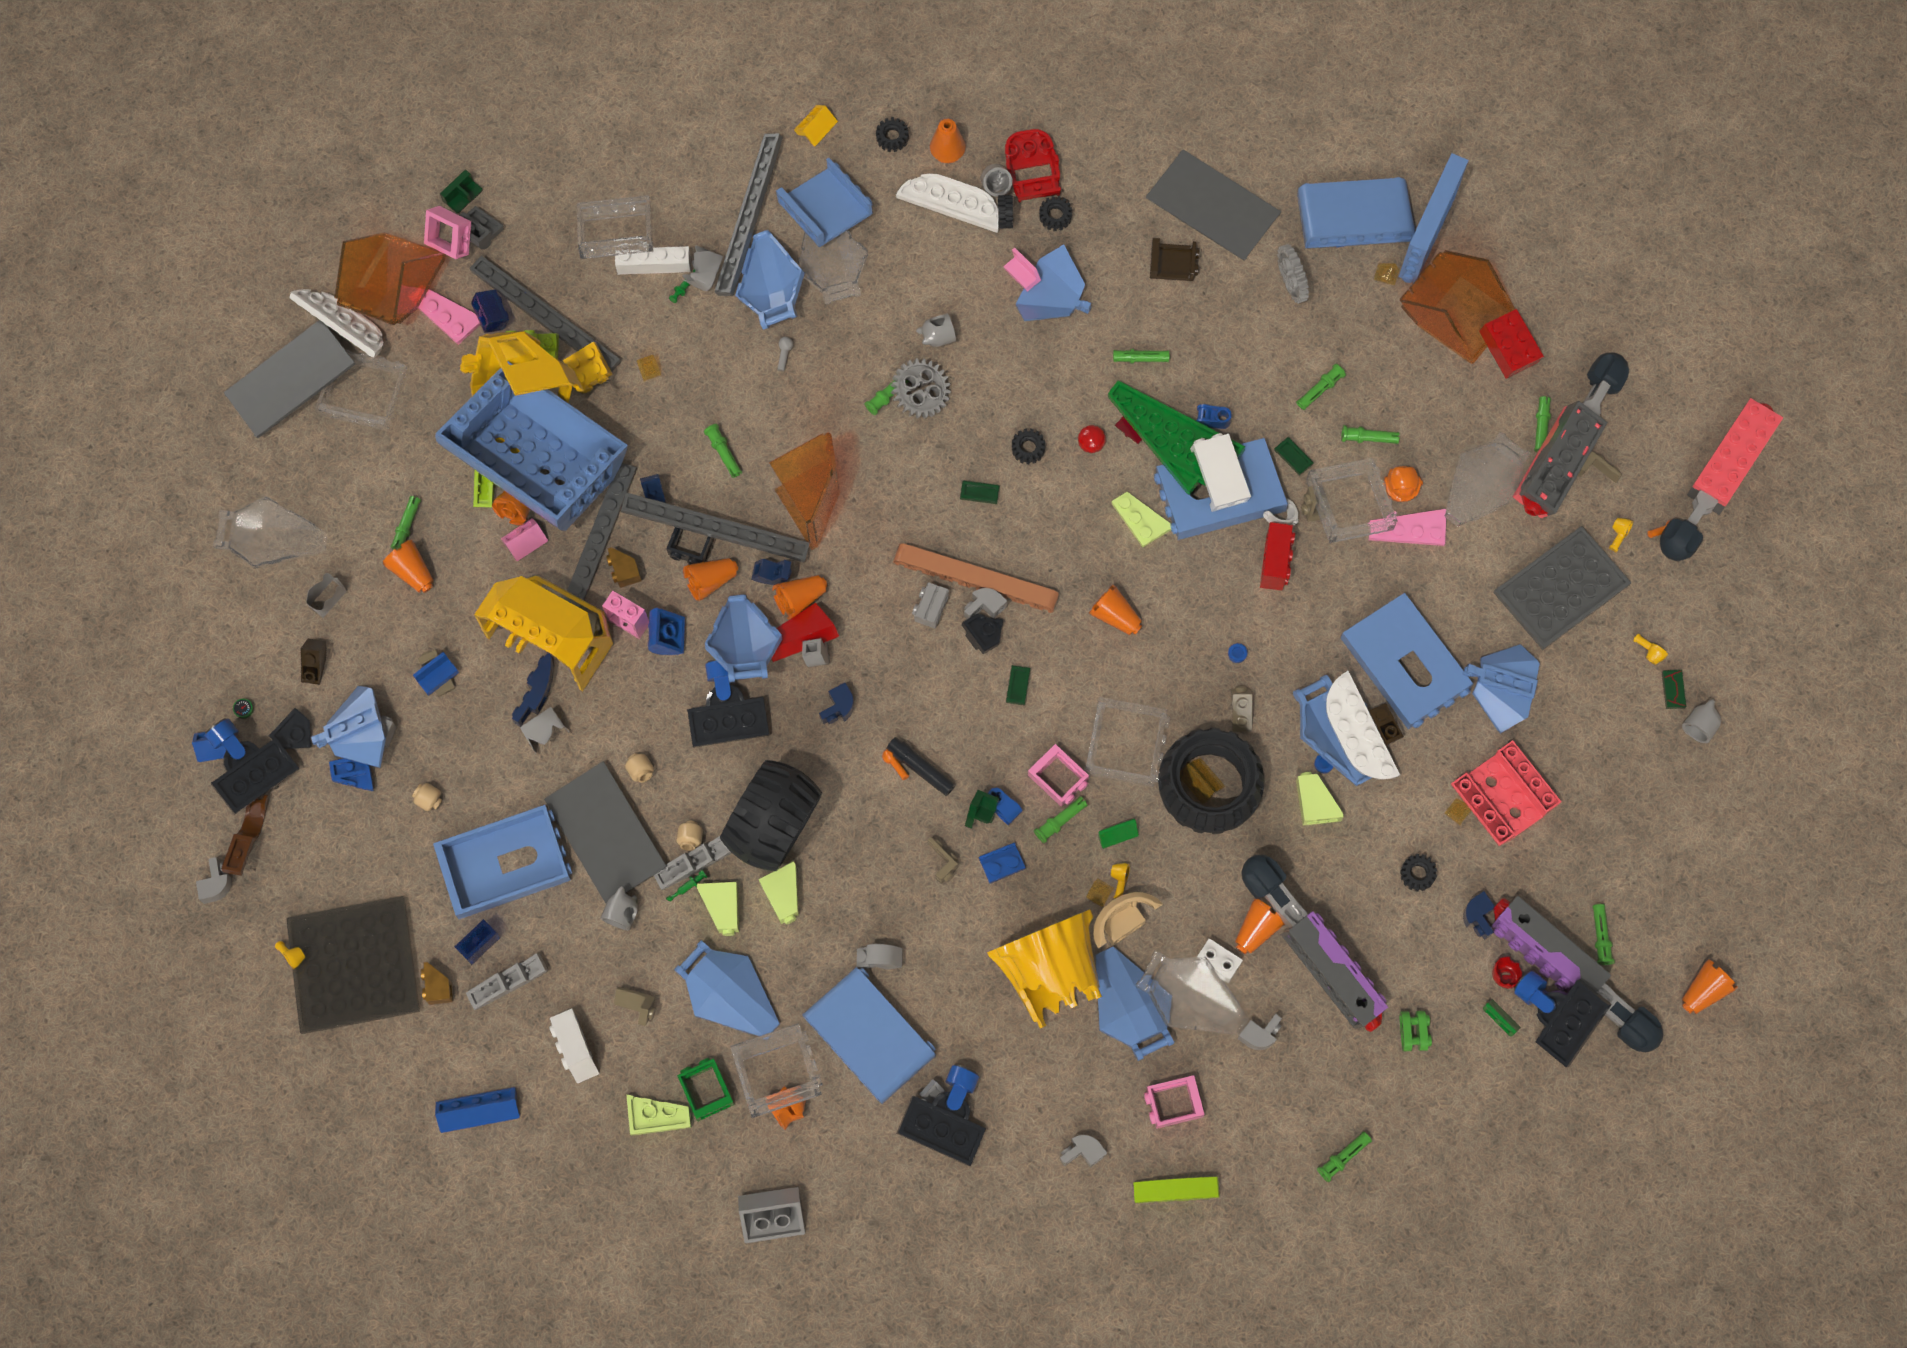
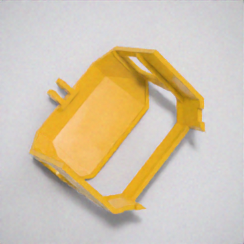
M525 331L479 336L476 355H463L461 359L460 370L463 373H472L470 382L472 396L500 368H502L515 396L559 387L558 397L569 403L572 386L578 392L584 391L571 367L551 356L540 346V340ZM501 437L495 439L498 443L505 442ZM517 448L510 449L512 453L520 452Z
M520 576L496 582L474 614L486 638L490 639L500 625L511 632L505 643L506 647H512L516 639L520 637L521 640L516 646L515 652L521 653L529 642L552 654L570 668L574 680L581 691L585 689L613 645L604 611L540 576L530 578ZM544 584L597 613L603 634L593 636L588 612L544 589L542 585ZM589 646L594 647L579 669L578 663Z

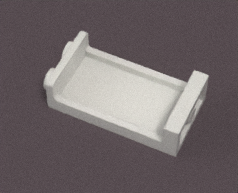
M1219 433L1208 440L1201 438L1194 441L1190 449L1191 452L1195 453L1211 499V511L1214 512L1247 502L1251 495L1230 435Z

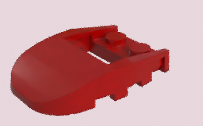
M1039 129L1024 130L1012 134L1007 139L1005 145L1006 167L1011 174L1012 188L1018 202L1056 194L1060 196L1058 154L1055 153L1054 144L1049 135ZM1050 164L1051 176L1022 181L1016 180L1015 170Z

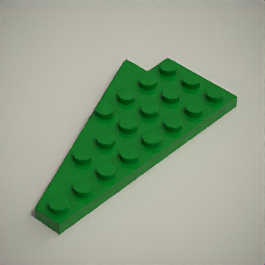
M1117 381L1108 392V398L1183 490L1190 495L1198 483L1206 486L1195 453L1191 452L1190 448L1194 441L1201 438L1208 440L1219 433L1142 392ZM1231 439L1239 459L1245 451V446Z

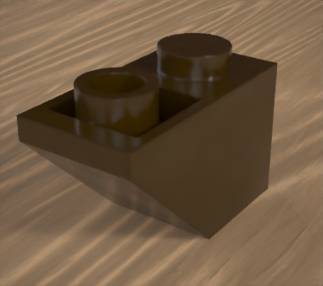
M308 638L300 648L301 682L320 685L327 656L326 641Z
M1386 703L1369 710L1385 745L1404 737Z

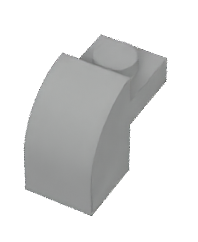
M978 589L972 593L974 602L971 601L965 606L964 617L969 619L980 611L985 610L995 619L1007 607V600L994 589Z
M821 638L803 641L802 657L807 667L829 664L828 641L823 643Z
M216 857L208 859L211 878L196 881L198 897L203 904L222 899L227 895L232 885V878L221 870L223 862Z
M870 944L867 947L858 948L856 967L858 969L878 967L885 970L902 968V948L885 944Z
M1275 1014L1265 1029L1250 1020L1239 1035L1238 1040L1254 1050L1268 1049L1277 1040L1271 1034L1276 1035L1282 1025L1279 1023L1282 1018Z
M1079 1135L1071 1140L1075 1146L1074 1148L1069 1146L1061 1152L1060 1161L1065 1167L1081 1155L1091 1168L1106 1157L1107 1152L1095 1138L1088 1135Z

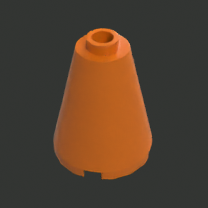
M943 119L940 121L932 137L930 151L933 157L942 163L956 162L965 153L966 144L956 123L951 119Z
M506 491L497 496L492 504L494 512L500 518L507 517L511 519L509 523L517 526L524 524L530 508Z
M411 539L401 544L402 547L398 550L394 549L383 560V564L416 591L426 593L433 587L432 583L434 580L416 544Z
M730 558L689 564L683 567L684 578L689 580L687 586L695 600L699 601L705 599L737 575L736 571H738L736 562Z
M819 575L773 585L772 591L776 590L777 594L774 595V600L783 615L785 612L787 613V619L789 620L826 592L827 583Z
M1114 584L1109 587V590L1100 597L1089 611L1092 616L1128 635L1131 633L1136 634L1142 627L1140 624L1142 620Z
M1254 899L1235 940V943L1238 944L1236 948L1243 954L1247 952L1251 954L1285 924L1277 912L1273 911L1269 905L1259 899Z
M1710 959L1704 963L1682 998L1684 1003L1682 1007L1689 1014L1701 1012L1738 988V986L1733 985L1735 982L1720 967L1715 968L1713 966L1714 962Z

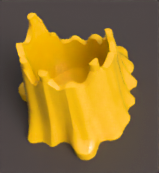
M1090 909L987 952L988 956L1010 980L1034 1022L1037 1021L1039 1028L1046 1026L1043 1019V1008H1047L1057 1014L1059 1013V1001L1061 1000L1064 1001L1065 1006L1069 1005L1070 1008L1078 1006L1075 1000L1076 987L1079 992L1083 991L1086 994L1088 1001L1102 997L1099 991L1100 985L1090 941L1089 925L1093 919Z

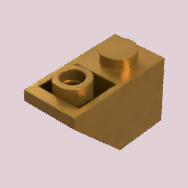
M612 547L607 548L609 555H606L608 565H613L614 572H611L614 583L618 582L619 587L622 588L642 581L634 558Z
M423 962L424 968L421 969L422 981L425 980V988H422L423 1000H426L429 1005L453 1002L452 982L431 964Z

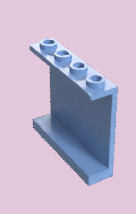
M830 158L826 159V170L791 192L787 193L782 187L776 190L778 203L819 248L873 214L871 199L868 196L865 197L860 187L854 185L849 175L844 174L840 166Z

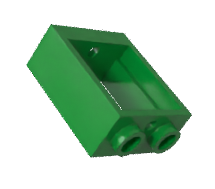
M706 1058L700 1061L699 1065L691 1068V1066L686 1067L680 1071L681 1074L677 1075L698 1122L734 1106V1102L714 1058L711 1060ZM713 1068L725 1097L698 1109L686 1080Z

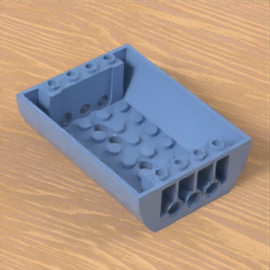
M502 368L435 434L439 445L561 531H566L613 481L623 462L628 446L548 389L515 396ZM501 437L505 442L498 443L495 439ZM517 448L520 452L512 453L510 449ZM547 469L550 473L544 475L541 474L540 470ZM560 479L563 480L565 484L557 485L555 481Z

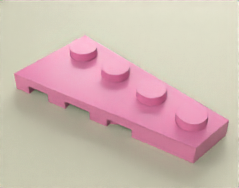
M419 285L407 296L410 302L458 345L485 321L481 316L422 285Z
M1446 509L1370 520L1369 540L1445 545Z

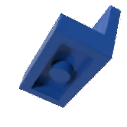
M442 652L414 673L413 676L429 696L457 675L459 671L448 659L447 655Z
M205 732L194 734L192 745L198 762L222 759L226 752L224 746L214 749L205 737Z

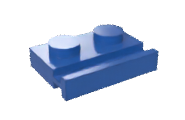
M1015 842L979 857L989 884L1026 869Z

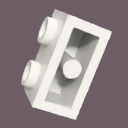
M1208 939L1195 960L1198 963V968L1205 972L1209 970L1215 974L1214 978L1222 983L1225 981L1227 983L1230 982L1243 961L1211 939Z

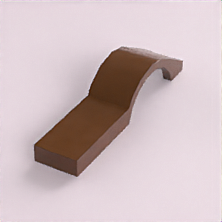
M264 795L262 800L256 799L246 807L242 827L237 834L233 835L221 868L223 873L242 876L253 843L257 840L262 830L267 810L268 795Z

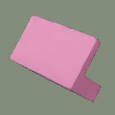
M1013 248L1014 258L1003 267L1028 292L1041 281L1037 269L1016 248Z
M533 518L501 538L516 561H519L548 541Z

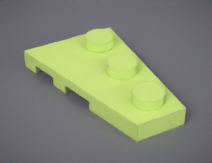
M1128 492L1111 502L1142 547L1171 531V523Z
M627 1095L631 1136L691 1128L688 1106Z

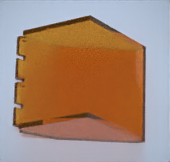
M386 232L343 241L334 298L338 299L337 305L346 309L351 308L352 311L363 315L366 314L368 317L382 320V322L391 325L401 324L418 309L444 263L446 254Z
M1445 250L1443 253L1439 252L1431 261L1434 268L1429 264L1420 274L1421 277H1418L1409 287L1413 293L1411 294L1407 290L1399 299L1403 304L1401 308L1418 327L1467 362L1474 364L1487 348L1479 332L1486 323L1515 310L1489 259Z
M822 433L769 463L782 483V486L776 488L775 492L806 542L809 543L811 550L819 547L840 495L831 433H825V435Z

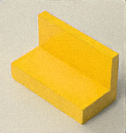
M816 105L794 131L800 136H806L815 147L838 121L825 105Z

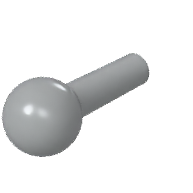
M782 337L779 340L781 353L778 371H785L788 351L793 347V341L789 337Z

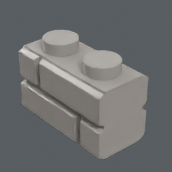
M930 582L927 583L926 588L922 587L919 594L921 601L919 604H915L912 612L914 621L936 629L948 600L949 590Z

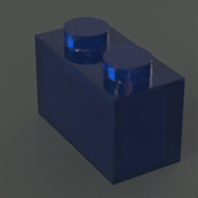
M496 289L476 292L471 304L484 333L505 329L509 322V315L505 311L502 299L498 296Z
M483 919L454 947L472 965L501 937Z

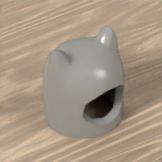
M991 164L983 170L980 176L983 188L992 196L1005 195L1011 189L1012 177L1003 165Z
M948 313L926 320L923 326L916 330L918 334L923 335L922 343L924 345L940 347L956 342L954 328Z
M1709 700L1706 704L1694 708L1690 716L1682 724L1684 732L1700 743H1709L1720 728L1722 720L1714 707V700Z
M622 886L619 887L616 893L608 899L600 919L607 924L630 931L638 911L637 897L635 895H627L625 889Z

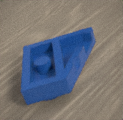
M348 759L329 762L333 782L374 791L370 765Z

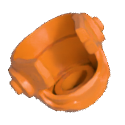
M1407 466L1390 469L1387 477H1384V480H1382V486H1384L1387 496L1397 502L1411 501L1418 495L1423 485V480L1417 475L1416 470L1413 467Z

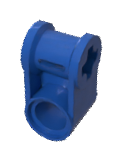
M1207 404L1197 406L1198 418L1195 421L1210 428L1226 429L1230 426L1232 415L1228 408ZM1224 416V417H1226L1227 419H1226V420H1220L1219 417Z
M992 788L988 792V794L994 797L999 796L995 813L1007 825H1010L1023 811L1019 804L1000 788Z

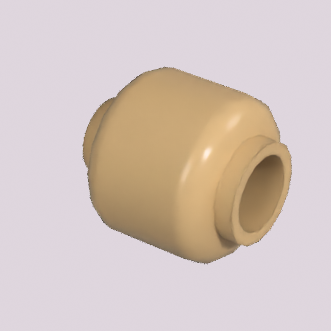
M632 754L625 764L626 771L633 781L642 783L652 777L654 766L645 754Z
M430 783L419 784L412 795L414 804L425 811H430L432 808L437 809L442 802V799H440L441 791Z
M687 821L679 826L676 842L681 849L693 851L701 845L702 827L695 821Z

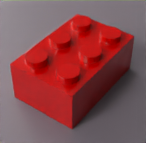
M1517 309L1486 323L1479 331L1506 379L1537 364L1544 357Z
M1270 522L1266 535L1260 588L1282 591L1284 585H1288L1291 572L1290 562L1293 556L1292 546L1295 540V532H1292L1293 525Z

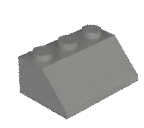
M799 1187L738 1196L739 1215L745 1243L805 1234Z

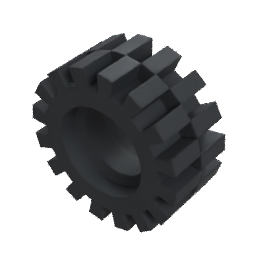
M891 117L890 121L888 118H885V123L881 121L880 125L877 126L876 140L879 147L882 146L884 151L887 149L888 152H891V149H893L894 152H897L898 148L902 150V146L905 147L907 145L906 142L909 140L908 127L904 121L900 123L899 118L894 121V117ZM890 130H895L899 133V137L893 140L887 139L885 135Z
M998 195V228H1013V195Z
M1051 196V200L1048 197L1046 202L1043 201L1040 206V222L1043 223L1044 227L1047 226L1048 230L1053 228V231H1057L1059 228L1061 231L1063 227H1068V223L1070 224L1072 207H1070L1069 202L1066 203L1067 199L1063 198L1061 200V196H1058L1057 199H1055V196ZM1052 209H1059L1063 215L1061 218L1054 219L1049 216V212Z
M1026 428L1024 432L1020 430L1018 435H1014V439H1012V454L1017 461L1020 460V463L1026 462V465H1030V462L1034 464L1036 460L1040 461L1041 457L1044 456L1045 440H1043L1042 434L1039 435V431L1034 432V429L1031 428L1030 431H1027ZM1025 441H1031L1035 444L1036 448L1033 452L1027 453L1022 450L1021 445Z
M1415 854V856H1410L1403 863L1400 870L1401 881H1404V885L1408 886L1410 890L1415 889L1417 892L1419 890L1425 891L1434 883L1437 878V868H1435V862H1431L1430 857L1427 859L1425 858L1426 855L1422 854V856H1419V854ZM1415 866L1424 868L1426 877L1422 880L1413 878L1411 874L1412 868Z

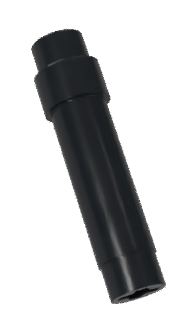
M897 737L890 741L886 749L893 754V757L900 763L908 766L935 789L948 796L955 788L956 784L915 752L914 748L908 743L902 742Z

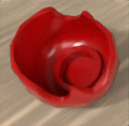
M1095 425L1084 427L1078 435L1079 447L1087 453L1101 451L1107 441L1105 432Z
M1507 956L1499 958L1494 964L1492 977L1495 983L1502 988L1512 989L1515 988L1522 978V971L1519 963L1513 962ZM1507 972V973H1509L1510 975H1501V974Z

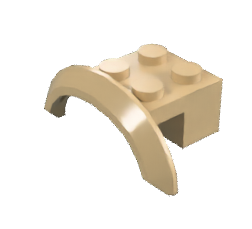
M1143 892L1125 894L1112 900L1102 909L1094 924L1093 935L1098 949L1107 943L1104 935L1114 946L1145 924V918L1136 907L1137 902L1148 904L1154 910L1162 906V902L1158 898Z

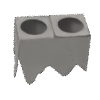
M695 245L696 252L694 253V260L691 262L695 272L690 275H682L686 279L683 281L707 292L714 283L723 256Z
M325 573L323 581L315 584L308 590L306 604L324 618L347 590L337 577L334 578L329 573ZM332 580L339 585L333 597L325 601L323 609L316 610L310 607Z
M551 707L520 727L535 754L536 750L531 745L529 739L545 745L552 734L553 725L560 729L565 728Z

